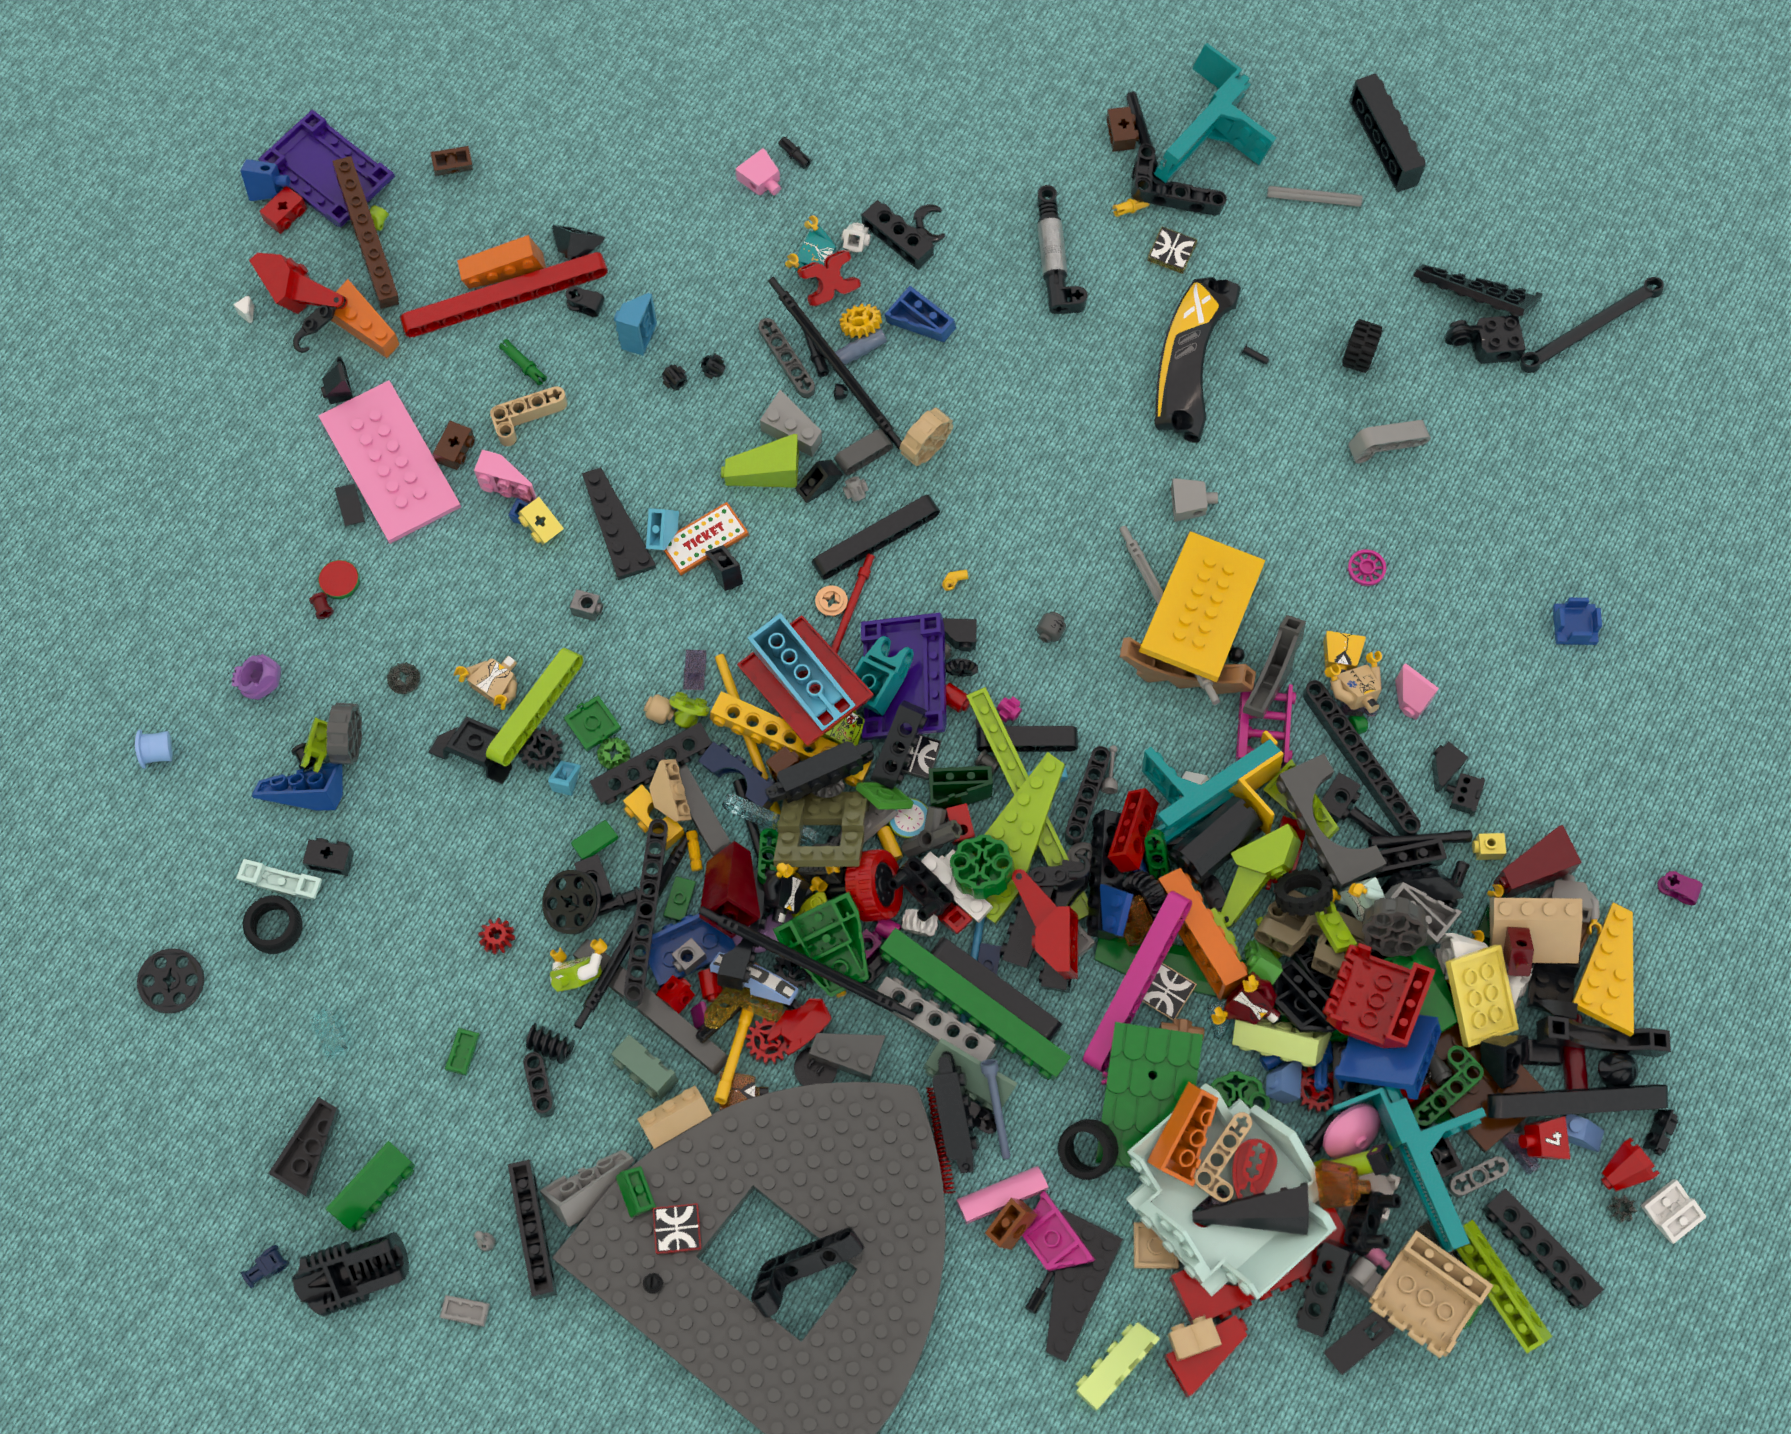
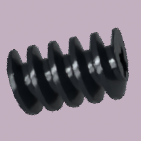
M534 1023L526 1038L527 1050L531 1051L534 1049V1052L541 1053L543 1057L549 1056L550 1060L554 1061L557 1059L559 1064H563L572 1053L575 1040L567 1044V1036L560 1041V1033L552 1037L553 1030L550 1029L544 1034L545 1027L542 1026L537 1031V1023Z

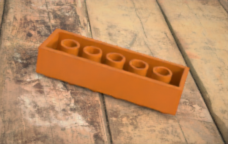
M1180 867L1158 878L1159 884L1164 887L1163 890L1167 894L1174 891L1192 900L1191 909L1178 935L1216 996L1222 1001L1248 976V969L1244 962H1240L1237 958L1234 946L1225 939L1222 927L1217 926L1212 911L1209 908L1206 909L1200 892L1194 890L1191 885L1190 876L1184 873Z

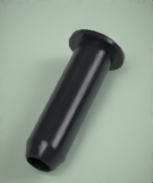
M1246 344L1241 355L1244 353L1262 364L1269 362L1268 357L1247 347L1248 344Z

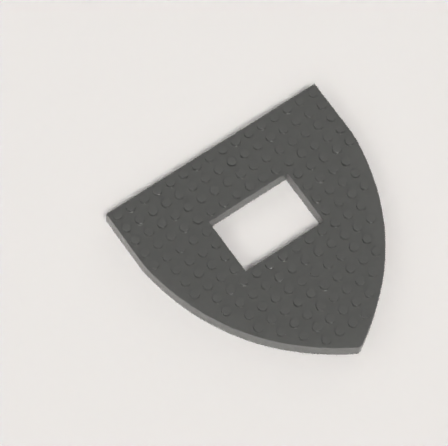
M823 1083L771 1092L722 1109L653 1149L631 1167H642L656 1208L698 1203L702 1250L656 1254L653 1210L631 1218L616 1180L552 1257L560 1266L762 1433L878 1434L897 1408L924 1350L936 1310L944 1264L946 1222L943 1182L933 1134L919 1092L914 1086L893 1083ZM754 1190L818 1240L851 1227L864 1245L863 1251L858 1256L844 1261L856 1272L802 1341H799L771 1317H763L752 1301L699 1259ZM650 1273L660 1275L663 1280L662 1289L654 1294L648 1293L643 1287V1280Z

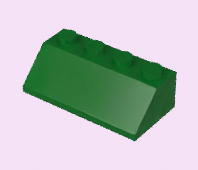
M388 1141L325 1209L351 1232L359 1231L366 1225V1219L372 1213L375 1214L383 1206L382 1202L386 1197H391L398 1190L397 1185L403 1179L407 1180L413 1174V1168L416 1165Z

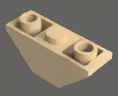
M676 759L661 760L649 786L654 808L676 822L692 820Z

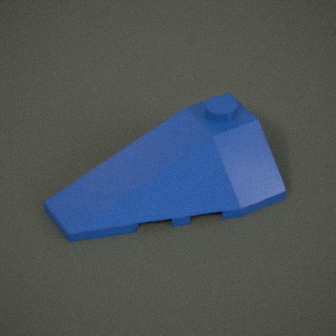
M322 764L318 773L313 770L304 771V769L296 771L297 774L286 777L284 774L259 780L252 793V797L256 799L316 811L336 810L343 796L342 764Z

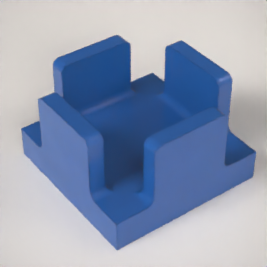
M1570 597L1564 604H1554L1555 643L1564 645H1597L1599 642L1598 632L1602 627L1601 608H1596L1595 604H1588L1589 598Z

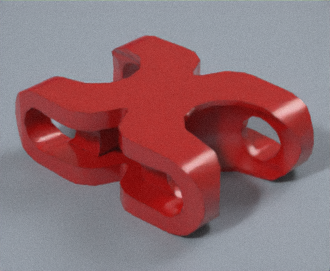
M841 250L828 255L824 260V266L818 262H811L797 270L799 277L803 279L816 277L819 286L817 290L808 296L809 305L817 306L832 300L834 290L841 294H847L861 286L859 279L855 277L843 279L840 275L842 265L851 259L848 250Z

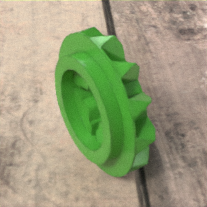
M618 737L608 738V740L600 744L597 750L600 764L607 769H613L628 761L631 755L628 744L625 740H621ZM614 746H616L619 754H615L612 760L610 753L607 752L612 751Z

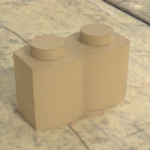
M1205 1316L1193 1319L1192 1325L1185 1327L1184 1323L1171 1327L1172 1332L1168 1334V1338L1177 1361L1214 1349L1222 1344L1212 1318L1206 1319Z

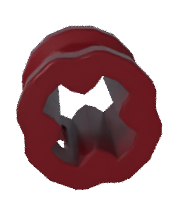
M323 592L316 593L309 598L310 604L314 605L316 610L315 615L317 619H325L334 613L333 608L329 606L326 600L327 594Z

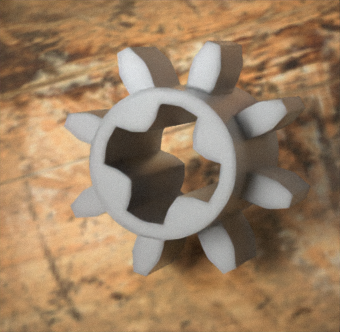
M858 476L846 480V486L842 488L847 499L851 498L852 501H859L865 498V491L869 490L864 479L860 480Z

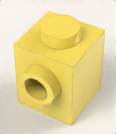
M1504 833L1478 834L1472 842V851L1476 853V860H1502L1506 855Z

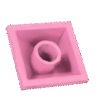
M1406 663L1395 680L1399 708L1404 715L1417 720L1431 703L1439 688Z

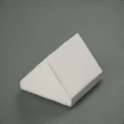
M246 296L235 303L234 307L243 319L248 323H252L254 304L251 298Z

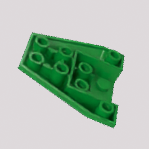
M1424 945L1418 948L1415 954L1407 957L1394 956L1384 959L1408 969H1412L1414 962L1435 969V974L1419 1015L1438 1017L1441 1033L1458 1023L1454 1002L1439 961L1427 946Z

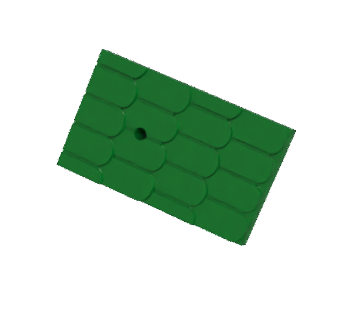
M1115 1022L1101 1122L1114 1132L1119 1146L1115 1167L1134 1169L1130 1164L1132 1159L1127 1152L1174 1111L1188 1082L1196 1086L1203 1034ZM1099 1140L1095 1164H1100L1103 1158V1149Z

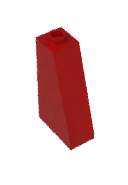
M1234 1315L1215 1326L1222 1343L1219 1347L1177 1361L1174 1351L1164 1356L1186 1398L1191 1396L1247 1336L1246 1331L1248 1329L1242 1318L1238 1319Z

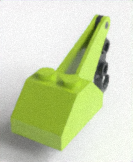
M1289 824L1231 853L1236 865H1238V869L1227 896L1218 878L1213 874L1200 884L1210 908H1216L1217 912L1220 911L1224 916L1226 928H1232L1270 879L1276 878L1277 880L1279 877L1282 878L1283 874L1292 871L1301 840L1297 832Z

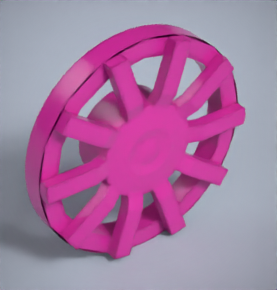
M1365 549L1357 551L1351 556L1347 570L1352 580L1361 584V586H1374L1383 579L1386 573V563L1379 553ZM1362 554H1368L1367 559H1363ZM1371 555H1373L1377 559L1373 561L1370 559ZM1358 556L1361 562L1355 561L1354 558ZM1380 561L1382 566H1376V563ZM1353 563L1359 567L1352 568L1351 565ZM1375 570H1382V574L1375 572ZM1353 571H1359V573L1355 576ZM1372 574L1377 576L1378 579L1374 580ZM1363 575V580H1360L1358 577Z

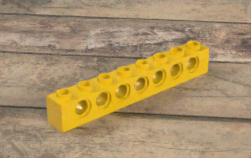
M722 691L710 712V720L715 725L728 727L733 733L748 736L753 742L757 744L763 743L775 752L780 751L786 746L791 752L794 750L801 761L840 745L821 736L816 742L808 746L813 748L814 751L806 752L804 748L807 746L782 718ZM730 713H736L739 716L737 718H731L728 715ZM750 721H754L758 725L755 727H750L747 723ZM774 730L776 734L768 735L766 731ZM791 738L795 740V743L788 744L785 740ZM872 760L864 764L863 770L856 775L844 778L845 783L856 787L857 783L864 782L871 768Z

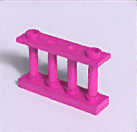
M1291 684L1288 685L1286 693H1278L1274 699L1275 701H1285V712L1267 711L1263 719L1284 721L1283 732L1267 730L1274 739L1283 740L1282 752L1284 755L1281 769L1292 759L1293 753L1292 750H1289L1291 709L1292 704H1295L1296 692H1293V685ZM1252 691L1240 692L1236 761L1254 750L1251 746H1247L1248 739H1251V737L1262 738V733L1266 731L1252 729L1249 726V719L1252 720V718L1257 717L1243 713V707Z

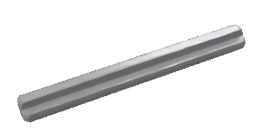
M1269 186L1267 190V196L1272 198L1361 206L1363 199L1362 195L1278 186Z

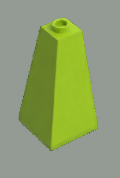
M798 434L786 436L725 459V466H721V478L725 479V485L795 488L798 481Z

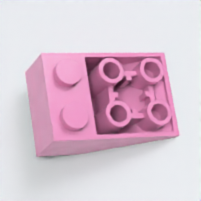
M482 450L474 469L482 490L489 493L497 492L507 498H519L526 503H530L537 498L532 483L502 455Z

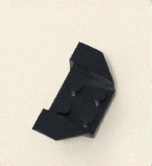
M467 716L457 728L439 735L428 752L444 760L449 753H452L485 767L486 778L500 784L505 782L512 770L511 763L508 766H503L486 757L488 746L500 730Z
M1579 953L1578 963H1537L1531 972L1527 1007L1548 1012L1557 1017L1576 1020L1578 1004L1572 1001L1574 996V979L1580 969L1581 954Z

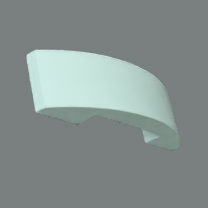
M243 859L236 877L237 880L266 890L305 899H315L322 879L318 877L278 870L247 859Z

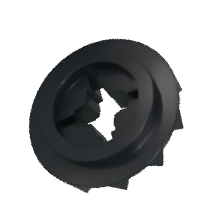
M954 659L945 665L946 672L952 676L966 677L978 673V665L968 659Z

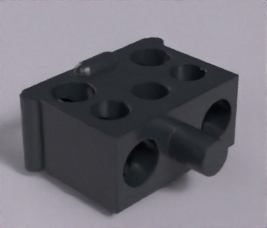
M1460 773L1457 786L1448 784L1446 792L1454 794L1450 808L1468 813L1471 817L1474 816L1485 778L1482 777L1480 779Z

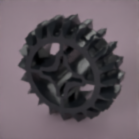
M1140 870L1128 875L1125 881L1122 882L1123 891L1133 894L1130 910L1134 913V916L1138 918L1139 922H1143L1144 925L1151 927L1168 894L1163 890L1164 887L1159 884V880H1155V877L1150 875L1149 872Z

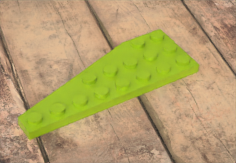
M1049 752L1046 753L984 834L990 835L996 840L1004 841L1009 847L1015 870L1022 869L1026 873L1029 872L1034 852H1036L1048 812L1052 806L1053 797L1065 768V764ZM1010 880L1007 890L1002 894L992 895L985 899L993 906L985 917L994 924L999 922L1019 895L1013 880Z

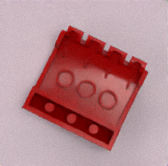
M1361 943L1358 946L1349 945L1344 957L1346 961L1342 962L1337 974L1340 980H1335L1329 994L1332 998L1327 999L1323 1009V1013L1327 1016L1326 1021L1340 1033L1381 1048L1407 1047L1435 974V969L1415 962L1412 969H1408L1372 956V947Z

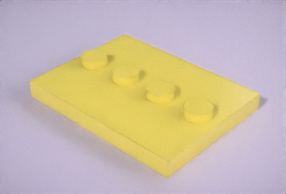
M1493 945L1445 961L1463 1047H1471L1480 1044L1481 1041L1492 1036H1502L1519 1030L1501 945Z

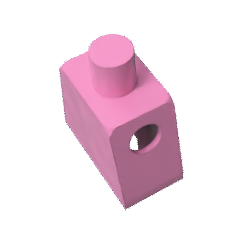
M764 148L735 168L736 179L757 195H762L767 190L772 195H776L781 190V186L778 184L780 181L779 170Z

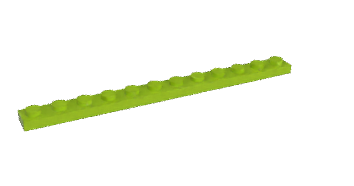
M986 687L966 695L1007 783L1013 795H1015L1029 776ZM1047 815L1038 847L1048 867L1062 865V860L1069 859ZM1082 892L1071 906L1078 914V921L1087 917L1089 912L1088 898L1085 892Z

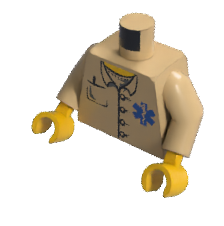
M1380 651L1374 653L1375 659L1372 652L1366 655V660L1371 664V667L1367 664L1340 673L1341 668L1338 664H1333L1325 669V675L1331 678L1330 689L1333 691L1336 699L1344 702L1353 710L1365 707L1369 713H1373L1379 708V704L1376 701L1382 690L1380 666H1377V662L1382 659Z

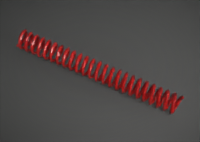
M927 1087V1093H929L927 1097H929L928 1101L930 1102L928 1105L931 1106L929 1109L931 1110V1119H933L931 1122L935 1132L933 1135L936 1136L934 1140L936 1141L940 1170L942 1171L943 1191L947 1194L955 1193L956 1191H946L955 1188L954 1186L945 1187L954 1184V1182L945 1183V1181L953 1180L954 1178H944L952 1176V1173L942 1174L952 1171V1169H943L951 1167L950 1164L941 1165L949 1163L950 1160L940 1161L948 1157L941 1156L946 1154V1152H939L946 1149L945 1147L938 1148L945 1144L938 1143L944 1141V1139H937L943 1137V1134L936 1135L941 1133L942 1130H936L941 1128V1126L935 1125L941 1123L934 1122L940 1120V1118L934 1117L939 1115V1113H933L938 1111V1109H932L937 1107V1104L931 1105L936 1102V1100H931L935 1096H930L935 1093L929 1092L934 1090V1088Z

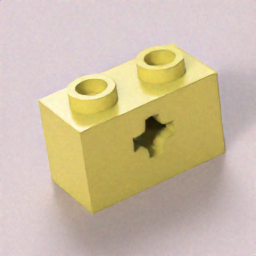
M540 497L518 512L520 516L518 517L519 521L524 527H529L532 531L531 536L536 543L540 542L544 545L564 529ZM536 518L538 520L543 519L542 526L535 524Z

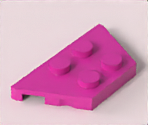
M1041 1192V1199L1036 1209H1033L1038 1215L1022 1236L1046 1270L1052 1271L1095 1261L1096 1259L1047 1192Z

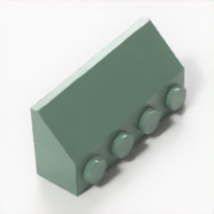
M941 1038L922 1067L926 1070L925 1073L934 1078L939 1070L938 1060L941 1054L946 1051L951 1052L954 1056L955 1065L961 1066L962 1073L965 1072L967 1085L964 1087L966 1094L970 1095V1100L973 1102L977 1100L983 1104L982 1107L993 1113L988 1080L981 1072V1061ZM997 1072V1086L1001 1107H1003L1016 1087L1017 1082Z

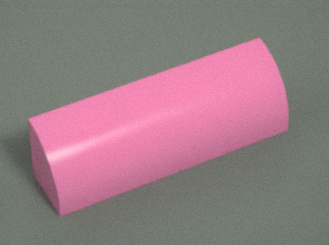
M1036 1166L956 1199V1202L967 1225L1002 1210L1011 1198L1024 1201L1041 1194L1043 1191L1046 1192L1048 1185L1041 1170Z

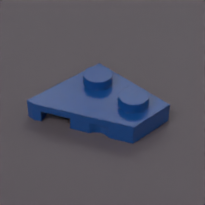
M1100 884L1103 930L1123 936L1133 894L1109 885Z

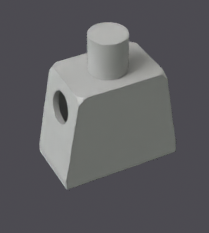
M1172 479L1171 497L1174 522L1204 516L1207 512V504H1218V493L1206 492L1205 482Z

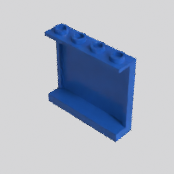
M1419 1015L1407 1047L1381 1048L1348 1036L1346 1049L1342 1050L1340 1064L1336 1066L1334 1072L1339 1088L1343 1089L1346 1081L1406 1089L1408 1099L1417 1100L1441 1034L1438 1017Z

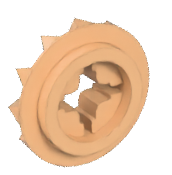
M837 586L822 588L815 598L818 611L825 616L835 617L838 614H842L848 603L845 591ZM835 595L836 604H832L829 608L828 601L826 600H831Z

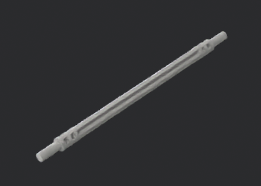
M1122 526L1119 530L1126 542V548L1129 550L1155 601L1159 604L1164 592L1146 561L1138 542L1133 539L1127 526ZM1194 674L1201 688L1206 691L1212 704H1218L1220 699L1212 686V680Z

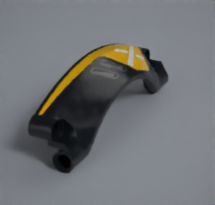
M1214 277L1194 279L1181 298L1168 327L1160 358L1154 420L1157 430H1174L1176 433L1184 432L1183 438L1186 441L1192 443L1201 441L1206 422L1203 397L1205 352L1210 335L1217 322L1224 314L1236 309L1241 287L1238 284L1227 279L1216 280Z

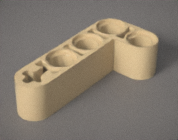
M556 386L494 406L491 409L490 415L500 443L507 447L514 445L517 440L514 426L564 410L567 407V399L564 390ZM507 432L510 433V434L507 435V436H503L504 433H507Z
M1244 1112L1237 1113L1232 1118L1194 1176L1196 1185L1220 1202H1226L1232 1198L1233 1188L1219 1175L1252 1126L1251 1117ZM1245 1117L1248 1127H1241L1238 1133L1243 1135L1239 1138L1235 1132L1229 1131V1129L1233 1127L1235 1130L1238 1126L1236 1119ZM1227 1135H1231L1236 1139V1144L1232 1148H1228L1223 1144V1138ZM1213 1154H1220L1223 1157L1224 1162L1221 1166L1211 1164L1210 1158ZM1206 1172L1211 1176V1181L1208 1185L1199 1183L1198 1176L1200 1173ZM1225 1185L1229 1188L1230 1194L1227 1198H1220L1217 1195V1188L1219 1186Z

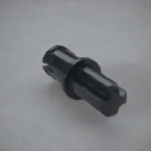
M782 137L779 140L778 145L789 154L790 159H794L803 169H806L811 164L812 160L801 151L799 146L796 147L787 137Z

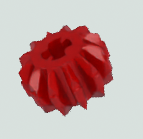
M497 918L496 922L493 923L489 919V926L484 924L481 926L484 931L478 933V936L482 938L479 943L481 946H485L484 950L486 952L492 950V953L496 955L498 949L505 953V946L512 948V944L509 941L515 940V936L512 934L514 928L509 927L507 920L502 923L501 919ZM498 933L500 938L495 939L494 934Z

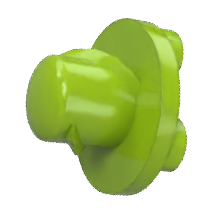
M676 692L675 696L670 697V705L678 709L674 713V722L682 728L688 729L696 725L698 716L709 715L710 708L704 699L696 698L694 700L688 698V695L682 692Z

